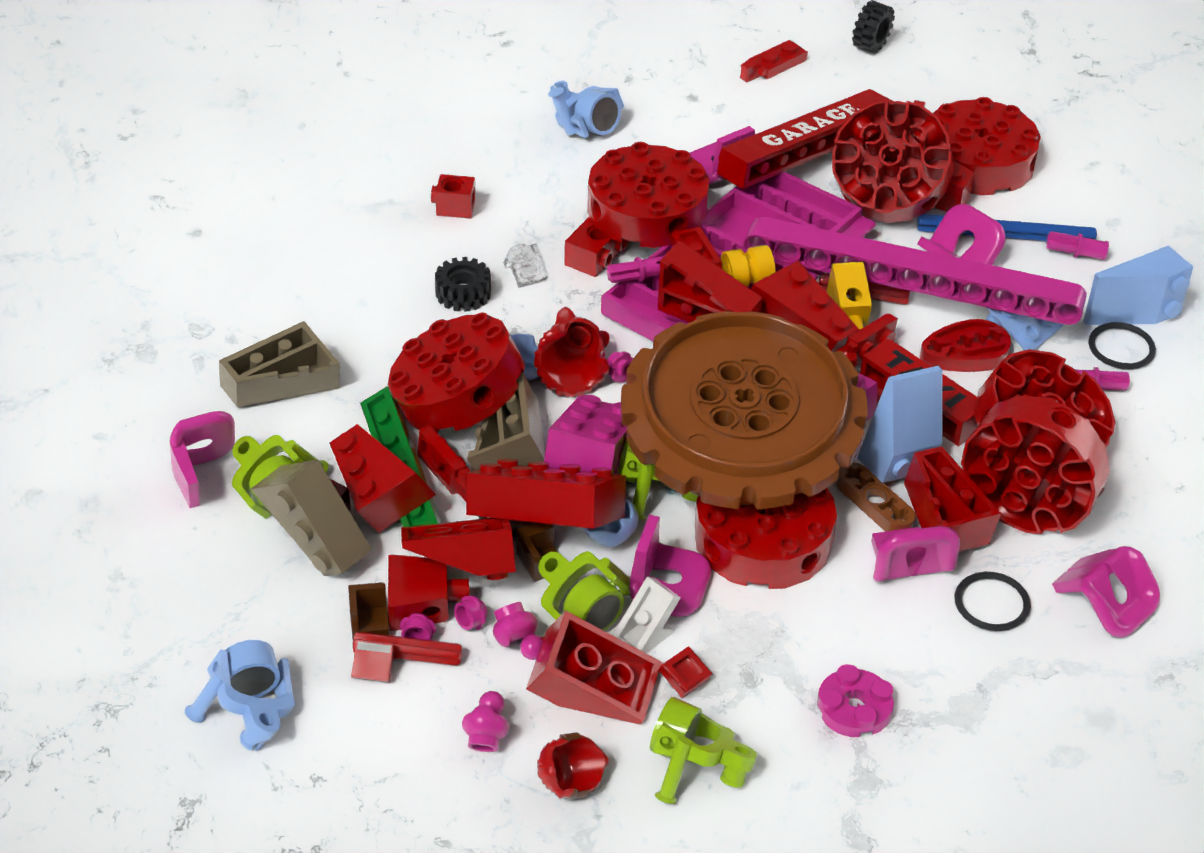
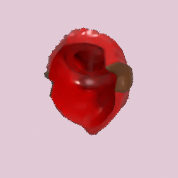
M577 732L560 734L557 740L553 739L551 743L547 742L542 748L537 761V775L546 789H549L559 799L565 797L569 800L580 799L593 792L600 784L609 759L604 751L590 738Z

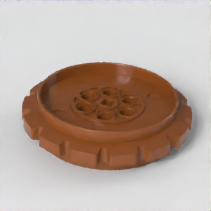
M716 312L697 316L695 321L688 324L679 322L653 338V349H640L627 369L626 384L621 389V423L627 426L626 440L639 462L643 465L654 464V476L678 493L685 495L691 492L700 496L701 502L719 507L738 509L740 505H755L757 509L775 508L794 503L795 495L799 493H804L809 497L816 495L837 481L840 467L848 468L852 465L862 446L863 429H865L867 422L868 403L866 392L863 388L857 387L859 374L845 354L841 351L832 352L828 348V339L802 324L796 325L784 320L782 317L765 313Z

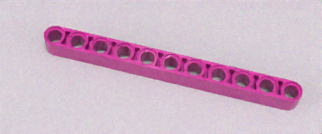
M769 217L756 218L752 222L744 240L746 251L750 247L769 246L776 262L792 264L799 261L805 268L827 273L831 272L832 264L863 262L868 282L1065 325L1076 324L1080 321L1087 298L1085 289L1073 282Z

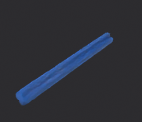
M922 214L918 216L917 230L921 232H935L944 215ZM996 220L1003 227L1006 238L1046 241L1048 234L1052 231L1074 236L1080 233L1085 238L1095 240L1097 238V231L1094 227ZM964 231L961 234L974 236L973 232L971 231Z

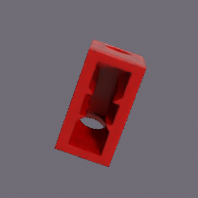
M388 555L390 631L401 630L400 623L404 617L409 618L414 613L427 616L435 624L446 622L448 620V601H461L464 596L470 597L469 579H447V564L427 557Z

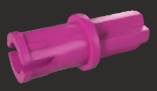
M1052 231L1047 236L1046 247L1052 250L1072 253L1073 257L1076 258L1078 255L1105 260L1109 241L1085 238L1080 233L1074 236Z
M664 256L643 260L640 257H636L631 262L609 265L607 267V278L611 283L631 280L643 282L645 278L659 276L660 260Z
M1094 367L1093 370H1084L1098 382L1102 390L1125 391L1129 388L1130 376L1128 372L1099 371L1098 367ZM1075 369L1080 374L1083 372V370Z

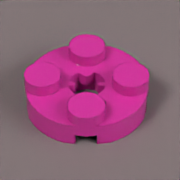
M844 664L838 668L837 672L827 676L821 683L817 706L822 713V720L833 731L848 737H860L861 732L873 730V735L882 731L891 720L894 706V690L891 683L883 680L876 674L858 669L851 664ZM852 698L859 699L865 705L858 703L857 707L849 705V700Z

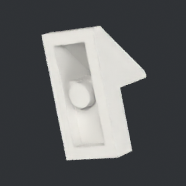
M647 577L612 635L646 654L673 633L674 629L667 625L666 622L681 597L655 578Z

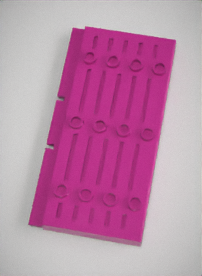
M783 172L745 189L738 186L734 187L707 209L706 218L702 221L701 229L721 259L722 252L742 249L744 253L747 252L744 248V240L752 222L758 217H769L862 238L876 226V223L861 216V207ZM673 245L662 246L647 259L664 256ZM774 261L775 272L790 264ZM806 268L815 280L818 278V275L821 276L824 273ZM659 276L645 278L643 282H638L637 280L618 282L601 296V313L604 316L653 341L657 334L679 322L689 323L657 310Z

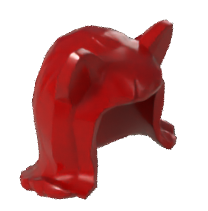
M566 306L560 309L557 313L555 324L549 331L543 333V337L539 340L538 349L534 352V367L537 368V375L541 377V382L546 384L547 389H554L558 396L576 397L590 393L593 387L605 379V375H608L610 369L609 361L605 359L604 351L609 344V333L599 330L596 324L586 318L575 317L574 313Z

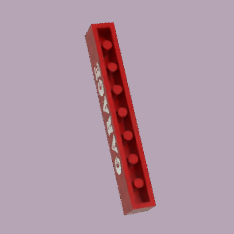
M868 89L721 148L718 157L717 174L736 186L745 189L833 152L838 130L854 112L876 101H894L872 89Z

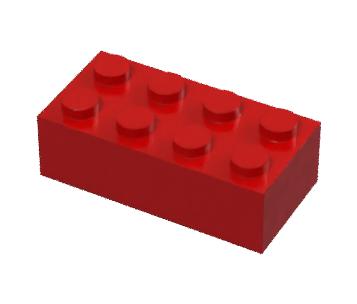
M498 459L497 464H480V469L466 473V515L595 529L625 517L626 475L613 474L612 468L605 467L592 468L591 472L581 471L580 465L566 464L560 465L559 469L549 468L548 462H529L528 466L518 465L517 459Z

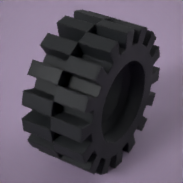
M874 0L868 1L862 7V13L859 12L858 21L854 23L856 27L852 31L854 35L852 37L853 45L871 53H878V50L882 49V44H886V38L890 37V29L894 25L892 22L895 20L893 8Z
M457 257L452 258V263H449L447 260L444 261L443 267L439 265L437 272H435V294L440 304L444 303V307L447 309L453 306V311L459 312L460 308H464V312H469L470 307L477 310L480 308V304L483 306L487 304V299L490 300L491 274L489 267L486 268L484 262L478 264V259L475 258L468 261V257H462V261H458Z

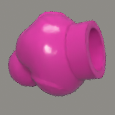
M515 602L496 610L494 614L497 622L493 627V636L501 646L508 647L510 642L522 639L520 644L522 655L529 660H536L544 636L539 637L535 634L538 628V620L535 615L525 611L522 602Z
M485 692L479 699V706L475 707L471 713L466 714L462 720V728L469 736L467 746L472 750L496 752L499 748V741L508 733L509 724L500 715L504 710L505 701L498 692Z

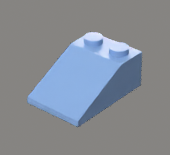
M1166 246L1095 273L1083 322L1086 325H1102L1110 322L1157 324L1167 319L1175 318L1182 311L1193 266L1170 246Z
M939 366L890 376L887 379L857 457L882 483L906 477L915 452L942 446V369Z

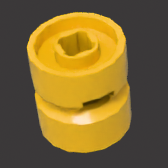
M767 245L750 247L746 253L742 249L722 252V270L746 287L775 273L772 251Z

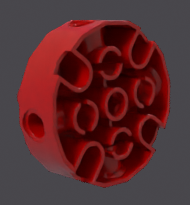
M979 97L975 100H958L952 103H944L933 112L940 119L949 135L953 160L974 172L970 194L994 195L995 190L1007 188L1011 192L1024 186L1033 177L1041 135L1036 124L1022 113L1019 107L993 102L988 97Z
M889 100L873 102L854 112L838 130L834 141L832 171L837 186L844 199L861 207L862 216L884 223L911 221L930 211L948 190L954 172L950 138L940 119L919 103L910 101L906 103L901 101L889 102Z
M641 141L635 142L632 146L608 150L590 168L587 213L594 227L615 241L622 243L623 239L640 242L639 247L650 248L672 245V232L702 226V221L706 218L709 177L702 164L692 158L688 151L676 150L667 146L648 145Z
M484 312L474 315H463L447 321L444 319L437 320L430 325L429 330L423 332L417 338L406 341L402 346L403 350L390 368L387 385L412 427L420 430V428L430 425L439 433L440 429L453 426L455 431L469 428L493 415L512 398L519 387L516 381L520 374L524 372L525 361L502 320L487 315Z
M1032 349L1009 354L993 370L981 386L974 406L975 419L979 425L980 420L996 403L1015 396L1049 397L1060 404L1070 407L1080 416L1087 418L1106 447L1109 445L1110 437L1114 433L1116 421L1110 400L1093 377L1084 370L1080 374L1073 367L1064 364L1067 359L1055 353Z
M1015 396L996 403L980 420L977 428L965 441L961 459L962 469L1001 512L999 521L1025 533L1043 534L1045 530H1060L1062 533L1075 529L1093 510L1097 498L1105 489L1110 472L1106 446L1089 420L1077 414L1070 407L1060 404L1049 397Z
M826 488L811 497L804 493H799L795 495L794 503L790 505L767 509H757L755 505H740V508L732 509L701 502V497L698 496L694 523L696 550L708 560L713 571L728 581L739 585L747 586V582L757 585L769 584L768 589H785L808 581L827 564L837 523L834 497L829 492V489Z

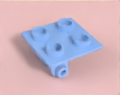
M986 307L990 312L986 320L994 322L1002 328L1004 327L1024 350H1035L1064 325Z

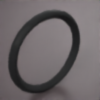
M1123 322L1105 323L1095 328L1089 335L1088 344L1092 354L1098 360L1111 367L1137 369L1150 363L1156 354L1155 342L1146 331L1132 324ZM1107 329L1129 330L1146 340L1149 345V354L1143 360L1135 363L1114 361L1098 351L1095 345V338L1100 332Z
M977 572L967 576L958 584L954 594L955 605L963 618L971 624L989 631H1005L1018 627L1026 620L1031 609L1030 597L1024 587L1015 579L997 572ZM978 579H997L1010 584L1018 591L1023 600V610L1016 619L1008 623L990 624L972 616L964 607L962 602L963 590L971 582Z

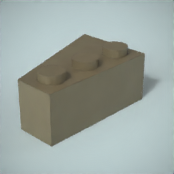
M302 321L219 360L220 386L236 407L339 389L340 363L307 323Z
M521 373L516 381L519 387L512 398L493 415L487 417L482 427L477 428L475 433L477 439L475 449L470 450L467 456V460L474 471L480 469V464H497L498 459H517L518 465L528 466L529 462H544L545 448L539 401L524 373Z
M318 460L281 465L251 488L264 506L312 561L314 567L323 575L343 574L372 550Z

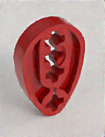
M968 319L944 326L929 335L922 342L919 357L930 366H939L942 370L989 371L998 367L1009 355L1011 339L1007 331L994 322L983 319Z

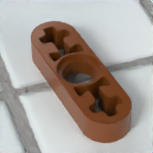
M853 462L848 468L840 467L837 479L838 489L884 531L914 527L915 511L864 465ZM879 496L884 499V502L873 503L867 497Z

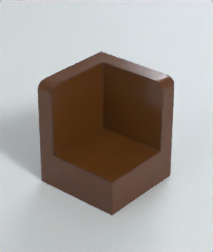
M535 522L516 529V554L534 582L544 579L539 573L538 566L539 561L545 554L557 552L554 547V526L552 524Z
M385 583L348 585L352 640L356 632L389 635Z

